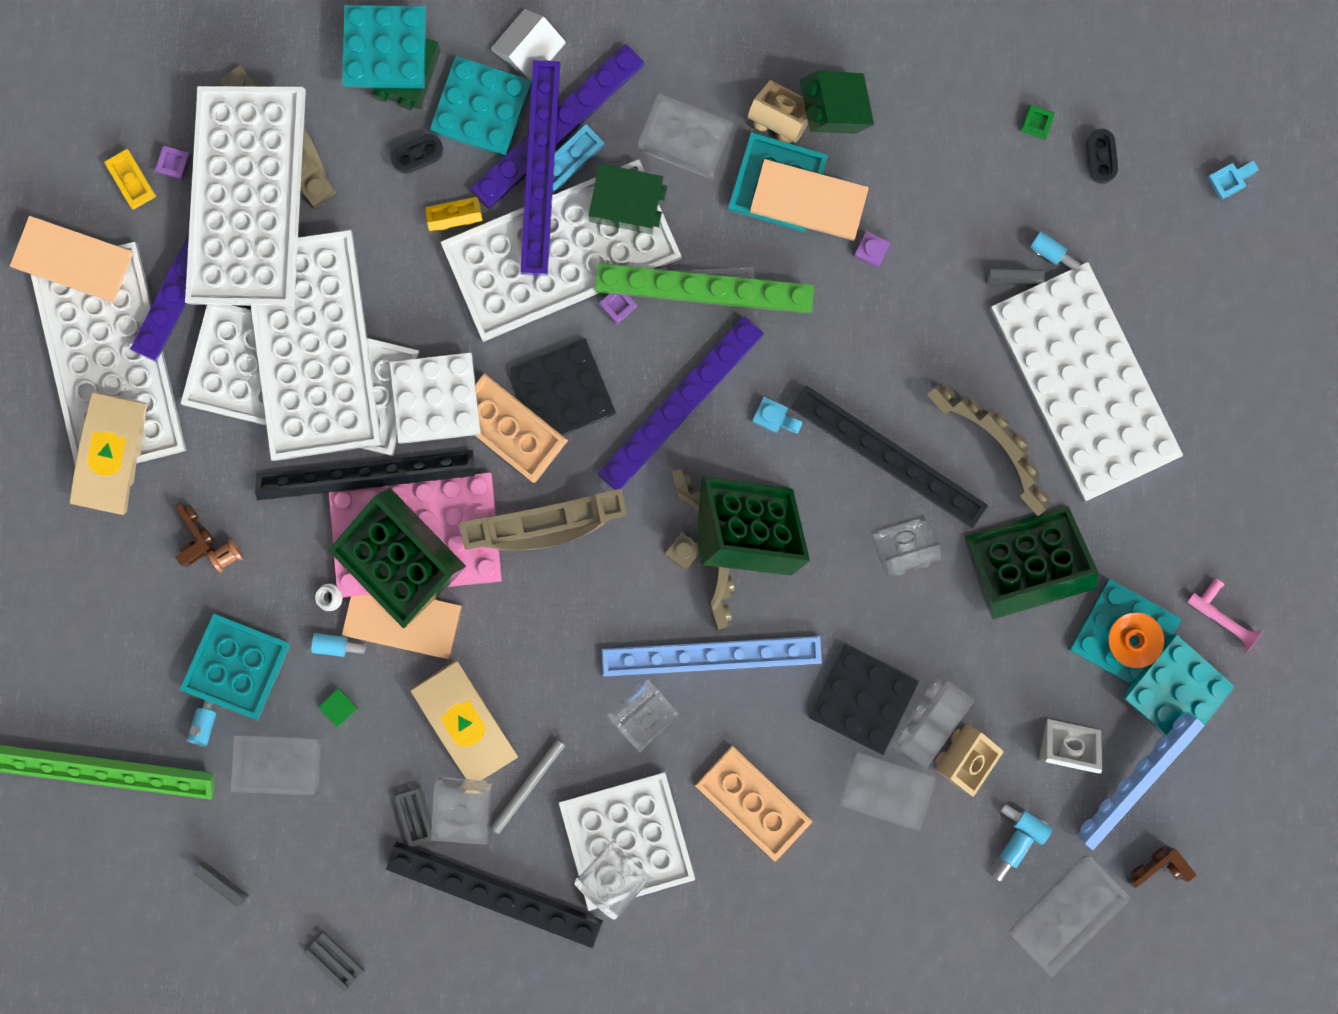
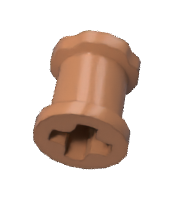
M232 538L227 540L228 543L221 548L207 552L210 561L219 573L224 571V567L232 562L244 559L240 548Z

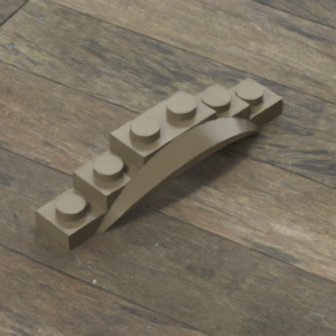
M241 65L219 80L222 86L265 87L253 82ZM304 129L300 190L316 209L335 195L336 191L327 181L321 159Z
M941 383L927 394L945 415L949 411H953L967 417L987 430L1002 445L1015 464L1024 488L1020 497L1037 516L1048 508L1051 504L1048 501V494L1041 487L1034 485L1040 475L1037 473L1038 468L1028 459L1027 452L1030 450L1027 446L1028 442L1019 432L1015 433L1008 426L1009 421L1001 412L996 413L994 409L988 412L982 409L976 400H970L967 396L958 402L953 390L948 386L944 387Z
M682 469L671 471L678 499L685 500L699 513L700 492L689 494V490L693 489L689 474L684 475ZM719 567L717 587L710 603L717 630L729 627L728 621L732 620L728 604L722 605V600L731 598L730 592L735 591L732 578L729 575L731 568Z
M622 489L554 505L460 522L459 524L465 550L484 546L497 550L525 551L553 547L579 539L597 530L609 520L626 517L627 511Z

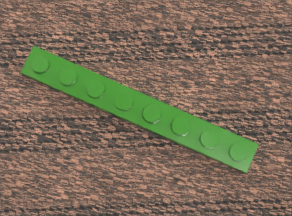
M598 264L595 291L598 293L811 314L814 285Z
M0 745V772L210 800H212L215 792L214 776L210 772Z

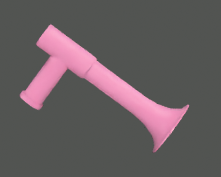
M1213 578L1212 583L1202 597L1193 593L1187 603L1235 634L1243 642L1245 653H1247L1263 630L1258 632L1247 630L1210 604L1220 588L1224 586V583L1219 579Z

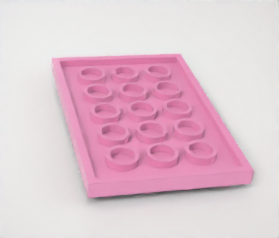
M492 473L475 474V476L329 492L333 544L376 494L391 488L466 565L465 569L448 587L502 582L499 550L484 546L465 550L459 524L464 521L496 516ZM334 557L336 584L341 591L342 598L370 595Z

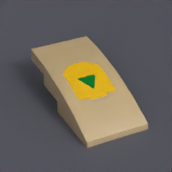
M92 392L78 449L70 504L124 515L127 512L130 486L134 484L137 457L141 455L147 410L146 402Z
M458 660L410 689L425 716L471 787L518 758L516 751L504 735L498 722Z

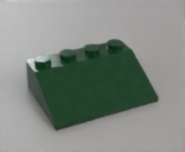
M703 476L701 478L697 545L702 565L791 576L810 561L793 489L711 476Z
M391 488L376 494L328 549L403 629L432 603L466 567Z
M1069 506L965 536L981 592L992 620L1097 589L1098 570Z

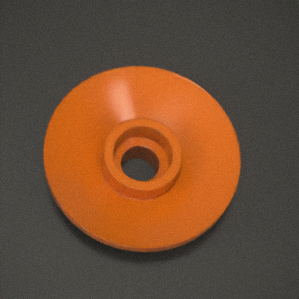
M1129 613L1114 622L1109 631L1108 644L1112 655L1118 662L1131 668H1143L1154 663L1161 655L1164 647V635L1160 625L1152 617L1143 613ZM1132 635L1138 638L1136 646L1131 645L1129 642Z

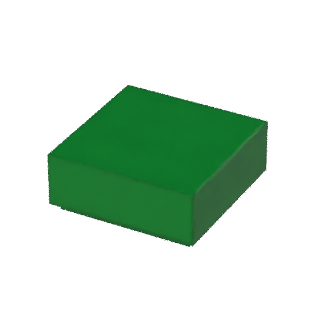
M1030 104L1020 132L1045 140L1055 113Z
M340 688L318 707L336 727H339L358 709Z

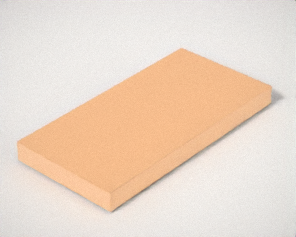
M764 159L750 213L854 241L869 187Z
M29 216L10 267L115 303L133 252Z
M484 373L475 384L481 435L475 436L531 482L536 483L567 443L568 439Z
M371 594L351 596L342 636L450 659L462 606L434 600L403 629Z
M733 746L694 785L774 862L813 822Z

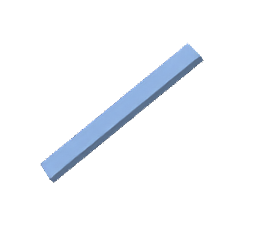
M820 636L601 649L603 677L822 663Z

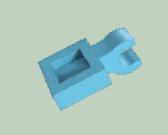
M1254 161L1239 169H1236L1234 163L1209 175L1207 179L1221 201L1245 188L1246 184L1243 180L1254 175L1259 169Z
M763 397L752 423L776 434L779 428L782 427L798 435L802 426L801 421L786 416L788 407L766 397Z

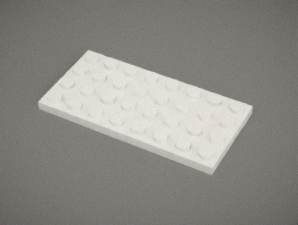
M197 86L185 303L294 306L306 89L303 87Z
M639 159L621 166V168L645 172ZM596 177L554 194L548 276L521 275L520 273L524 207L446 239L441 244L481 339L484 342L599 294L595 291L598 264L658 269L680 260L682 256L663 213L659 228L654 227L653 235L589 222L588 215Z
M347 230L299 237L297 243L294 306L251 305L272 461L382 445L353 232Z
M136 242L118 246L132 251L133 256L115 303L31 275L75 466L92 392L147 403L141 455L137 457V463L187 451L163 351L156 363L130 350L152 307Z
M1088 262L1080 265L1076 271L1071 269L990 308L1083 502L1183 456Z
M207 305L181 405L267 426L251 310L233 305ZM367 338L382 445L360 449L393 456L398 435L390 362L418 359L420 352Z

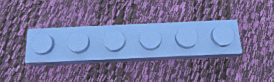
M1189 712L1180 716L1174 722L1172 730L1156 742L1154 750L1137 763L1136 770L1129 778H1125L1119 783L1117 791L1112 797L1101 803L1099 811L1095 816L1083 823L1078 833L1080 839L1089 848L1094 850L1205 725Z

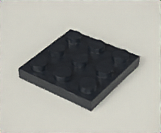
M586 338L510 368L525 406L561 435H566L616 415Z
M845 644L809 719L884 755L919 681Z

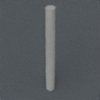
M556 739L490 828L500 834L566 746L564 743Z

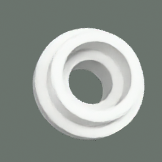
M334 584L321 586L315 595L317 605L325 611H334L339 608L342 603V595L339 588ZM330 593L332 594V601H331V602L329 601V598H328V596H329Z

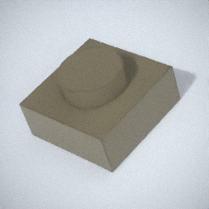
M681 532L665 555L687 571L699 555L698 545Z

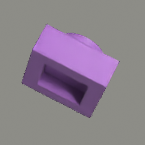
M163 145L155 171L158 174L183 181L191 155L188 152Z
M866 231L854 257L878 268L890 242Z
M609 294L599 303L601 308L617 325L637 308V304L628 295Z

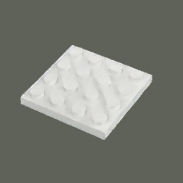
M665 772L559 802L588 911L695 880Z

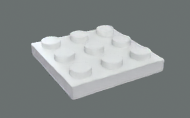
M472 353L390 362L399 444L481 435Z

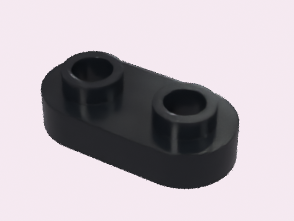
M1097 129L1091 133L1086 143L1089 173L1095 182L1106 184L1112 181L1118 173L1116 142L1114 135L1109 130ZM1096 141H1101L1104 144V148H1098ZM1104 167L1107 174H1101L1098 168Z
M426 134L396 147L391 154V162L398 172L408 174L437 162L442 157L444 148L437 136ZM433 146L435 151L432 154L426 153L427 147ZM409 157L410 162L408 164H402V158Z

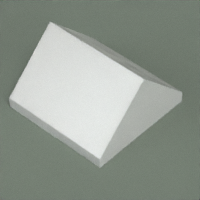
M524 9L491 47V51L524 78L532 80L533 60L551 61L566 42L544 16Z
M1047 719L1038 761L1101 774V730Z

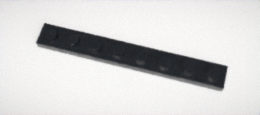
M806 385L792 405L791 409L970 528H974L987 508L988 504Z
M473 450L257 474L255 495L257 500L475 476Z
M396 842L393 846L386 870L590 948L594 947L603 920L399 842Z

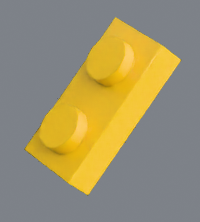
M128 149L104 162L133 210L157 197Z
M478 196L425 207L429 231L445 230L449 227L464 224L470 225L482 221Z

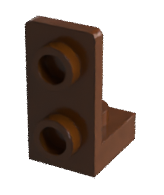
M179 502L175 507L198 540L197 543L192 541L184 545L180 549L181 553L175 557L181 566L188 568L206 556L208 551L215 550L211 544L214 540L205 527L201 529L196 522L199 516L193 507Z
M1162 847L1151 856L1153 860L1146 866L1141 864L1130 873L1132 877L1127 882L1130 886L1137 888L1167 863L1169 864L1166 867L1176 880L1180 878L1189 882L1197 875L1175 848Z

